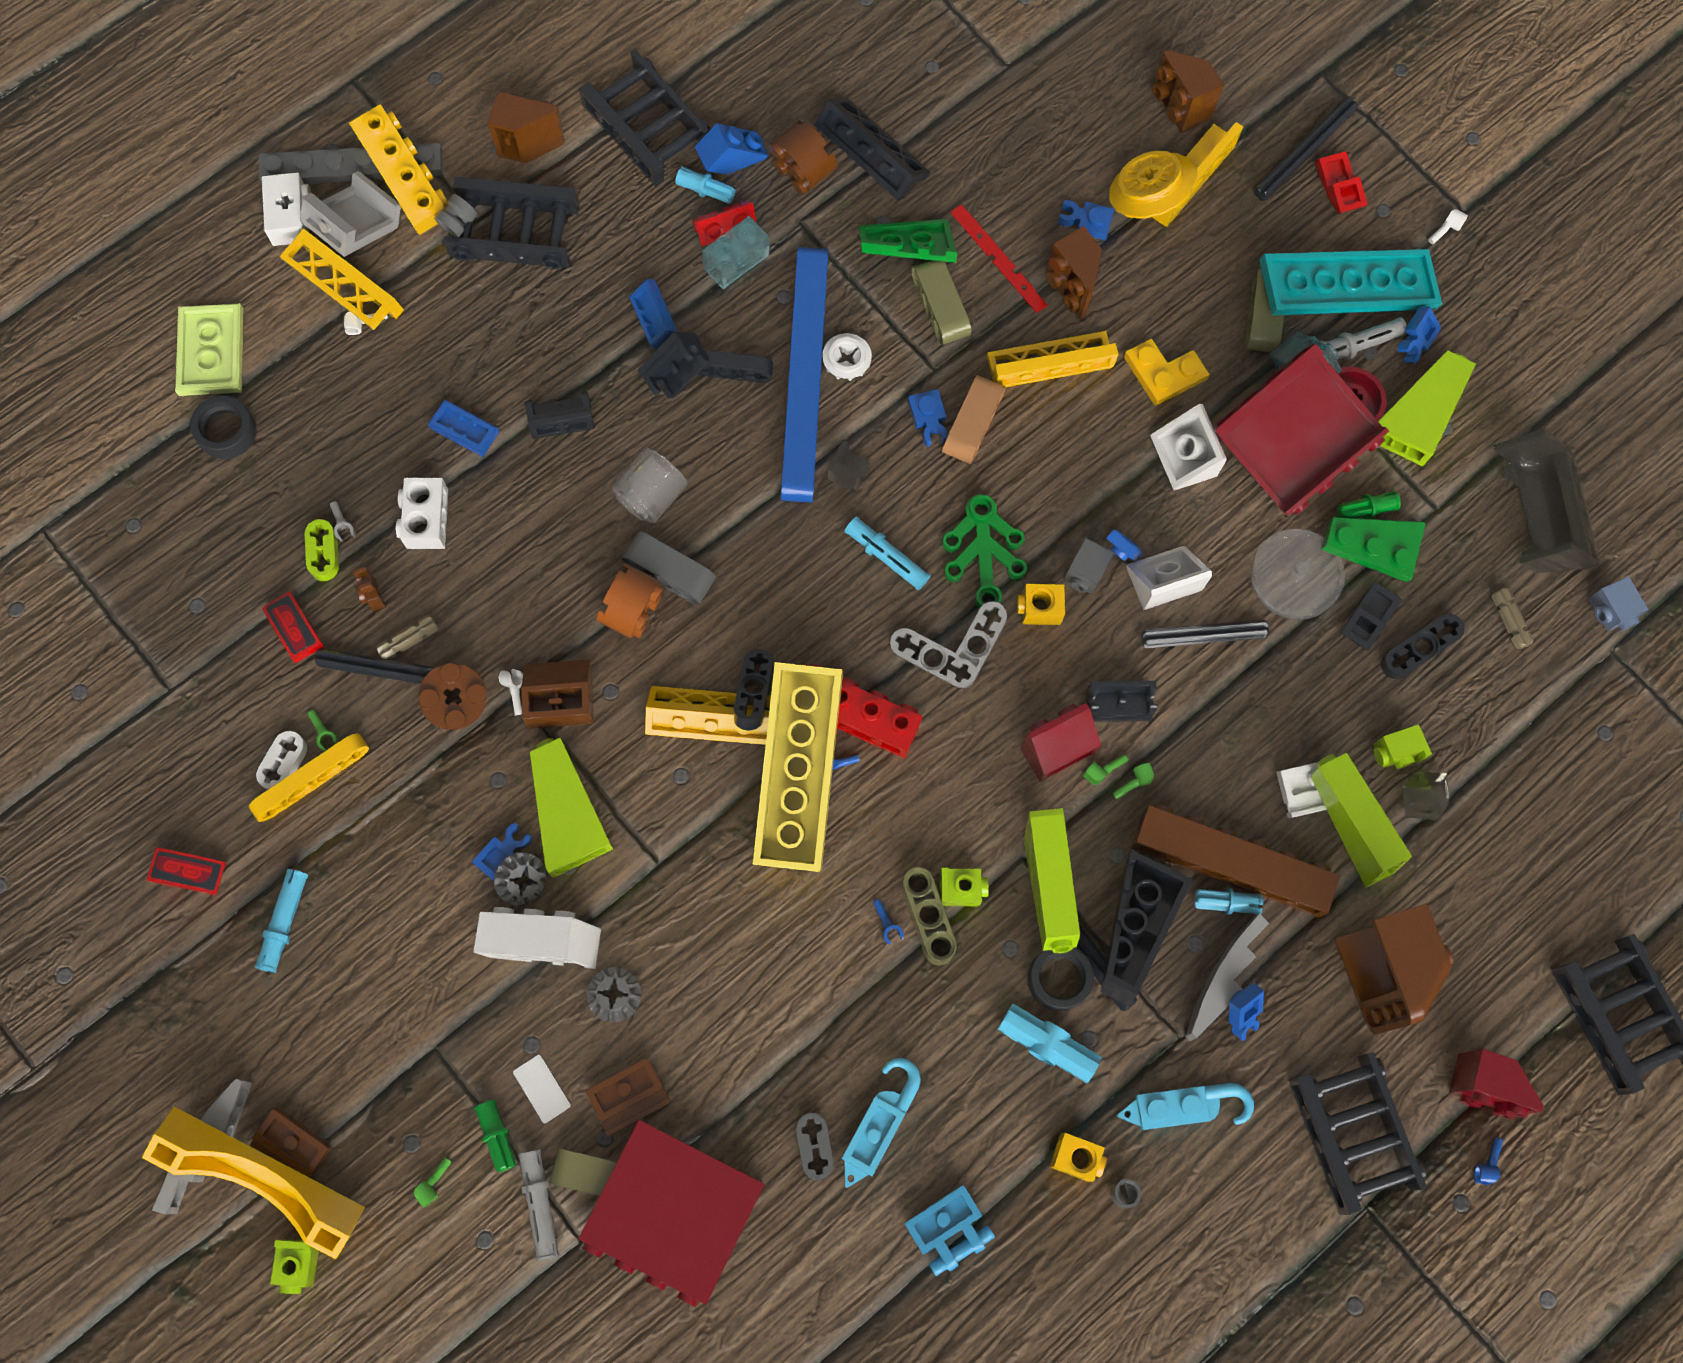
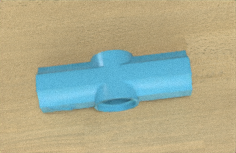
M1015 1004L1010 1006L997 1029L1012 1040L1029 1048L1028 1052L1039 1060L1051 1066L1057 1065L1086 1084L1094 1075L1102 1059L1097 1053L1071 1039V1035L1064 1029L1049 1021H1041Z

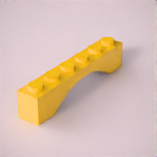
M176 1107L172 1108L154 1133L142 1156L143 1159L173 1175L196 1174L214 1176L233 1181L253 1190L269 1200L284 1213L296 1228L304 1243L334 1259L338 1257L365 1209L364 1206Z

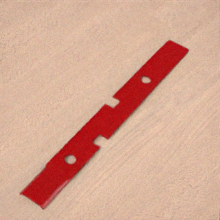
M960 205L951 211L953 217L987 256L993 254L996 259L992 262L1032 309L1038 313L1046 308L1048 305L1021 272L1016 275L1012 271L1016 268L1015 265L965 207ZM982 234V238H978L977 235ZM1025 285L1027 289L1023 290L1021 289V286Z

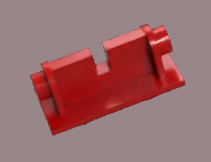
M741 200L737 204L723 208V212L717 213V211L703 216L698 215L697 219L693 220L692 223L695 231L698 232L701 247L758 228L753 203L749 201L744 203Z

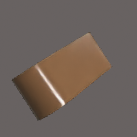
M980 375L975 377L949 432L942 453L972 464L1002 400L1006 386Z

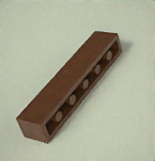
M1155 804L1154 807L1149 805L1143 811L1131 846L1132 849L1248 892L1262 894L1267 899L1319 918L1329 913L1340 875L1330 872L1331 868L1317 862L1305 863L1299 860L1298 855L1289 851L1275 852L1267 849L1268 845L1256 839L1245 841L1235 837L1236 833L1232 830L1217 827V829L1204 825L1205 822L1193 816H1185V818L1172 814L1173 810L1164 805Z

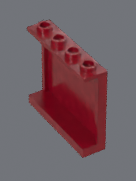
M1309 343L1213 426L1215 434L1281 511L1288 516L1291 513L1296 515L1303 511L1309 505L1308 499L1316 492L1322 494L1335 483L1334 477L1342 471L1347 473L1360 462L1358 457L1365 451L1369 450V452H1372L1382 445L1385 441L1383 436L1389 432L1386 427L1381 426L1322 356L1324 354L1322 350L1314 343Z
M638 1120L578 1240L584 1242L582 1249L594 1256L601 1258L604 1252L614 1257L616 1260L613 1265L623 1271L633 1274L634 1270L637 1269L648 1275L645 1280L647 1283L661 1290H665L668 1285L680 1291L677 1296L680 1300L694 1307L697 1306L698 1302L706 1305L765 1184Z

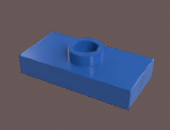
M646 279L629 298L650 347L658 349L673 332H677V329L655 280Z
M447 400L442 402L428 423L431 430L481 457H484L500 433L497 427Z
M1117 529L1108 535L1107 539L1114 544L1110 549L1124 561L1128 557L1137 561L1143 555L1144 550Z

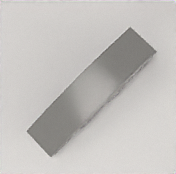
M1261 914L1251 918L1232 940L1211 971L1195 1004L1185 1034L1189 1041L1196 1039L1229 1006L1231 997L1237 991L1243 990L1234 979L1257 957L1247 946L1269 924Z
M235 1079L211 1105L201 1121L234 1137L252 1082ZM168 1172L152 1211L162 1214H177L188 1182L203 1183L205 1175H173Z

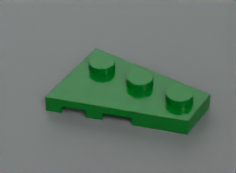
M948 219L859 226V240L862 253L954 263L957 261V251Z
M1333 517L1327 523L1321 550L1407 582L1413 577L1426 522Z

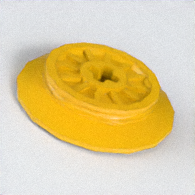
M1168 151L1143 153L1128 162L1121 172L1116 175L1110 186L1109 201L1116 212L1128 218L1145 219L1162 215L1178 207L1191 195L1197 183V168L1189 158L1178 153H1170Z

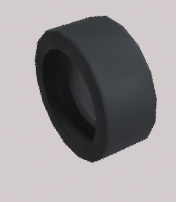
M225 395L210 397L201 402L193 411L190 420L191 434L203 451L219 459L236 458L245 453L253 444L257 433L256 422L246 406L236 398ZM228 412L237 414L242 424L240 430L233 438L218 443L208 439L206 429L214 417Z
M1073 948L1065 953L1042 950L1031 962L1028 971V987L1033 997L1042 1006L1054 1011H1067L1080 1005L1090 995L1094 985V969L1089 958L1077 948ZM1054 958H1065L1072 961L1080 972L1081 982L1078 989L1073 995L1066 998L1050 995L1044 989L1041 982V972L1044 965Z

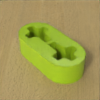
M323 519L312 521L305 529L306 566L312 576L319 581L331 580L336 576L339 569L338 539L334 534L332 525ZM324 529L328 535L323 536V546H320L319 541L314 536L319 535V530ZM321 555H323L330 565H326L324 571L320 572L315 566L321 564Z

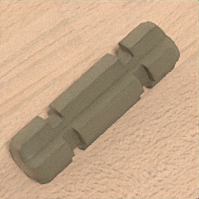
M1503 588L1493 593L1492 599L1496 607L1500 606L1501 610L1498 612L1508 633L1513 634L1511 640L1515 648L1521 649L1531 645L1533 637L1530 631L1524 628L1527 626L1517 603L1512 602L1514 597L1511 590Z
M425 615L417 620V625L412 623L393 635L391 641L385 640L377 645L376 649L381 658L391 660L397 656L396 653L398 651L402 653L422 641V636H430L438 630V626L430 615Z

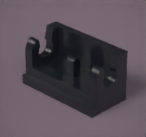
M673 332L637 371L643 376L654 395L657 396L661 392L660 387L657 385L659 384L667 398H675L710 362V359L696 333Z
M581 392L582 397L537 405H533L531 400L525 401L528 427L532 438L536 439L594 429L588 392Z
M1156 681L1090 682L1086 689V703L1090 708L1094 722L1152 721L1153 715L1157 710V704H1154L1153 701L1157 690Z

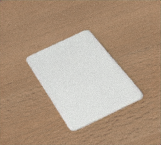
M540 1055L535 1056L513 1071L514 1076L543 1123L549 1122L570 1108L569 1101Z

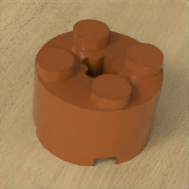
M625 563L623 565V572H618L603 600L607 607L604 613L598 612L596 621L631 639L634 636L640 639L648 625L647 619L649 614L647 613L649 609L653 611L657 609L663 597L662 591L664 586L660 585L661 581Z

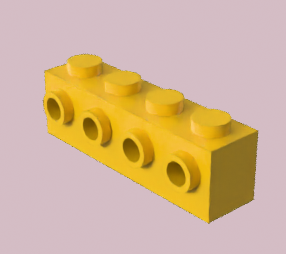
M380 104L349 122L417 233L420 235L436 226L438 223L434 217L440 210H445V207L448 206V200L440 188L436 191L432 188L429 181L434 178L425 163L418 165L413 156L418 152L408 137L402 139L397 130L402 128L394 113L391 111L386 114Z

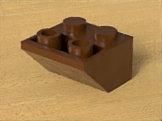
M1166 50L1162 53L1153 81L1152 91L1155 98L1161 101L1167 110L1171 123L1176 124L1182 133L1212 118L1224 83L1209 61Z
M498 92L488 121L498 157L528 163L564 144L565 138L557 105H553L545 100L535 101L523 98L515 93L506 94Z
M1085 226L1053 244L1046 270V279L1053 289L1057 288L1063 296L1068 310L1075 312L1080 320L1086 315L1095 288L1102 251Z
M590 660L525 664L521 685L522 719L528 729L594 724Z

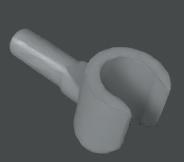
M331 502L330 507L337 524L334 528L335 536L339 541L343 542L340 535L341 531L348 528L351 535L355 538L356 531L351 524L346 522L338 502Z

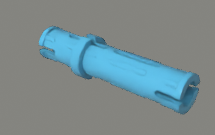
M856 516L846 527L844 532L864 546L867 554L870 556L874 554L894 572L913 585L916 590L919 591L931 576L929 573H926L906 555L886 541V536L883 533H876L862 522L859 517Z
M287 869L268 929L263 931L262 938H264L254 968L266 972L270 971L271 973L277 972L284 946L289 944L291 938L288 937L308 874L297 870L293 872L292 869Z

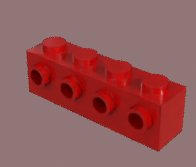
M812 664V665H811V666H814V667H821V666L816 665V664ZM843 677L837 729L905 759L921 725L923 716L918 714L916 708L908 704L901 703L900 706L889 702V698L883 693L871 690L869 693L858 688L859 685L855 681Z

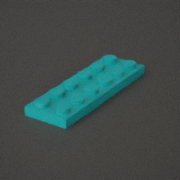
M1429 249L1264 254L1259 260L1272 316L1418 310L1419 307H1430L1431 310H1434L1442 305Z

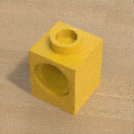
M1026 584L1022 595H1017V614H1022V623L1061 625L1065 616L1064 584ZM1037 599L1043 600L1048 608L1044 610L1037 609L1032 601Z
M1061 1133L1049 1167L1084 1181L1094 1182L1096 1176L1099 1178L1102 1176L1106 1166L1107 1157L1102 1156L1105 1148L1073 1135ZM1078 1148L1084 1150L1088 1155V1164L1083 1169L1075 1167L1072 1162V1154Z

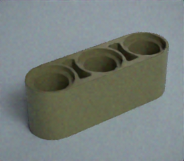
M931 260L912 266L911 273L915 287L939 343L944 345L971 336L970 321L945 262Z
M1257 267L1251 287L1245 349L1276 354L1281 342L1284 315H1271L1262 270Z
M912 868L904 876L901 886L902 893L926 959L934 965H944L955 954L957 948L956 941L932 875L925 868ZM914 877H919L925 881L926 889L923 892H914L910 889L908 881ZM923 909H932L936 912L938 920L934 924H925L920 919L919 913ZM936 940L944 941L949 947V953L942 957L936 956L931 950L932 942Z
M558 1148L549 1183L600 1196L617 1162Z

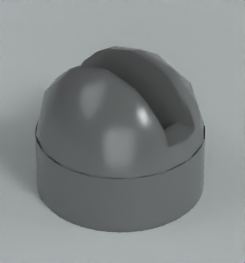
M1122 1179L1113 1184L1110 1190V1197L1118 1207L1132 1208L1139 1203L1141 1190L1135 1181ZM1120 1186H1121V1190H1122V1194H1123L1124 1201H1125L1126 1203H1123V1201H1122V1197H1121V1193H1120V1189H1119Z

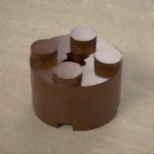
M798 120L769 146L771 153L775 156V159L772 160L774 167L781 175L787 173L793 179L791 181L792 185L801 195L811 191L838 167L833 152L829 156L825 152L826 141L806 121L801 124V120Z
M448 663L434 668L425 676L419 689V705L425 718L434 726L445 730H459L468 727L480 717L486 705L487 692L482 679L474 670L462 664ZM455 689L459 690L458 698L461 700V703L457 705L453 702L450 706L445 703L447 697L443 694L444 691L449 690L452 692Z

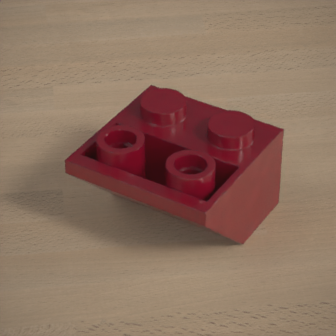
M1087 703L1079 707L1071 704L1058 712V718L1050 722L1047 719H1042L1029 727L1031 732L1025 735L1026 739L1021 750L1039 782L1095 754L1100 748L1099 736Z
M1485 1049L1458 1054L1449 1093L1459 1096L1460 1103L1476 1108H1481V1104L1494 1108L1493 1114L1508 1119H1514L1515 1116L1528 1118V1114L1541 1113L1543 1111L1544 1105L1516 1059Z

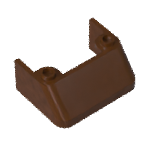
M1427 903L1373 920V927L1334 939L1366 1025L1374 1035L1422 1022L1450 973V965H1453V956L1448 946L1443 945Z

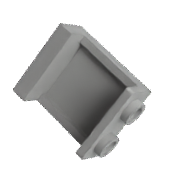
M357 171L352 174L350 187L323 201L312 193L302 197L300 221L345 257L397 229L401 206L394 198L375 185L373 181Z

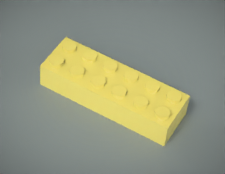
M775 662L753 865L815 872L822 870L843 679L842 669Z

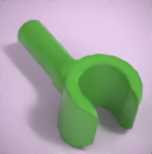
M315 710L309 711L308 716L318 733L317 745L320 749L326 751L327 749L323 745L324 738L332 736L335 744L339 742V738L336 734L326 729Z
M1123 754L1106 764L1103 768L1094 761L1083 774V777L1092 785H1098L1112 770L1126 763L1128 759Z
M1149 763L1133 769L1136 779L1131 780L1114 791L1113 795L1116 799L1134 788L1146 786L1153 781L1154 773Z
M445 1157L433 1174L415 1188L414 1197L422 1207H427L438 1197L437 1192L432 1186L437 1183L451 1164V1161Z

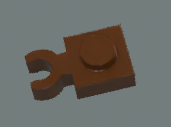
M366 566L354 570L353 574L359 585L355 586L361 603H368L373 612L386 608L376 579Z

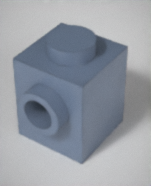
M1630 577L1608 585L1588 598L1595 609L1594 612L1597 620L1605 626L1607 632L1617 627H1620L1622 631L1640 623L1638 617L1649 610Z

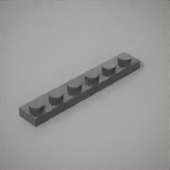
M440 143L413 145L418 152L413 156L418 165L425 163L432 176H443L442 148ZM364 147L259 154V181L261 185L262 176L299 173L304 184L352 181V174L357 171L370 180L384 179Z

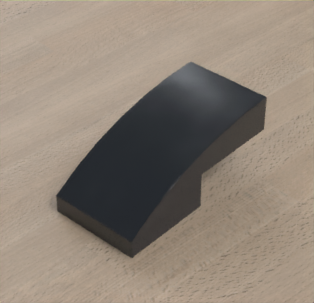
M1374 582L1340 634L1368 651L1402 599L1377 582Z

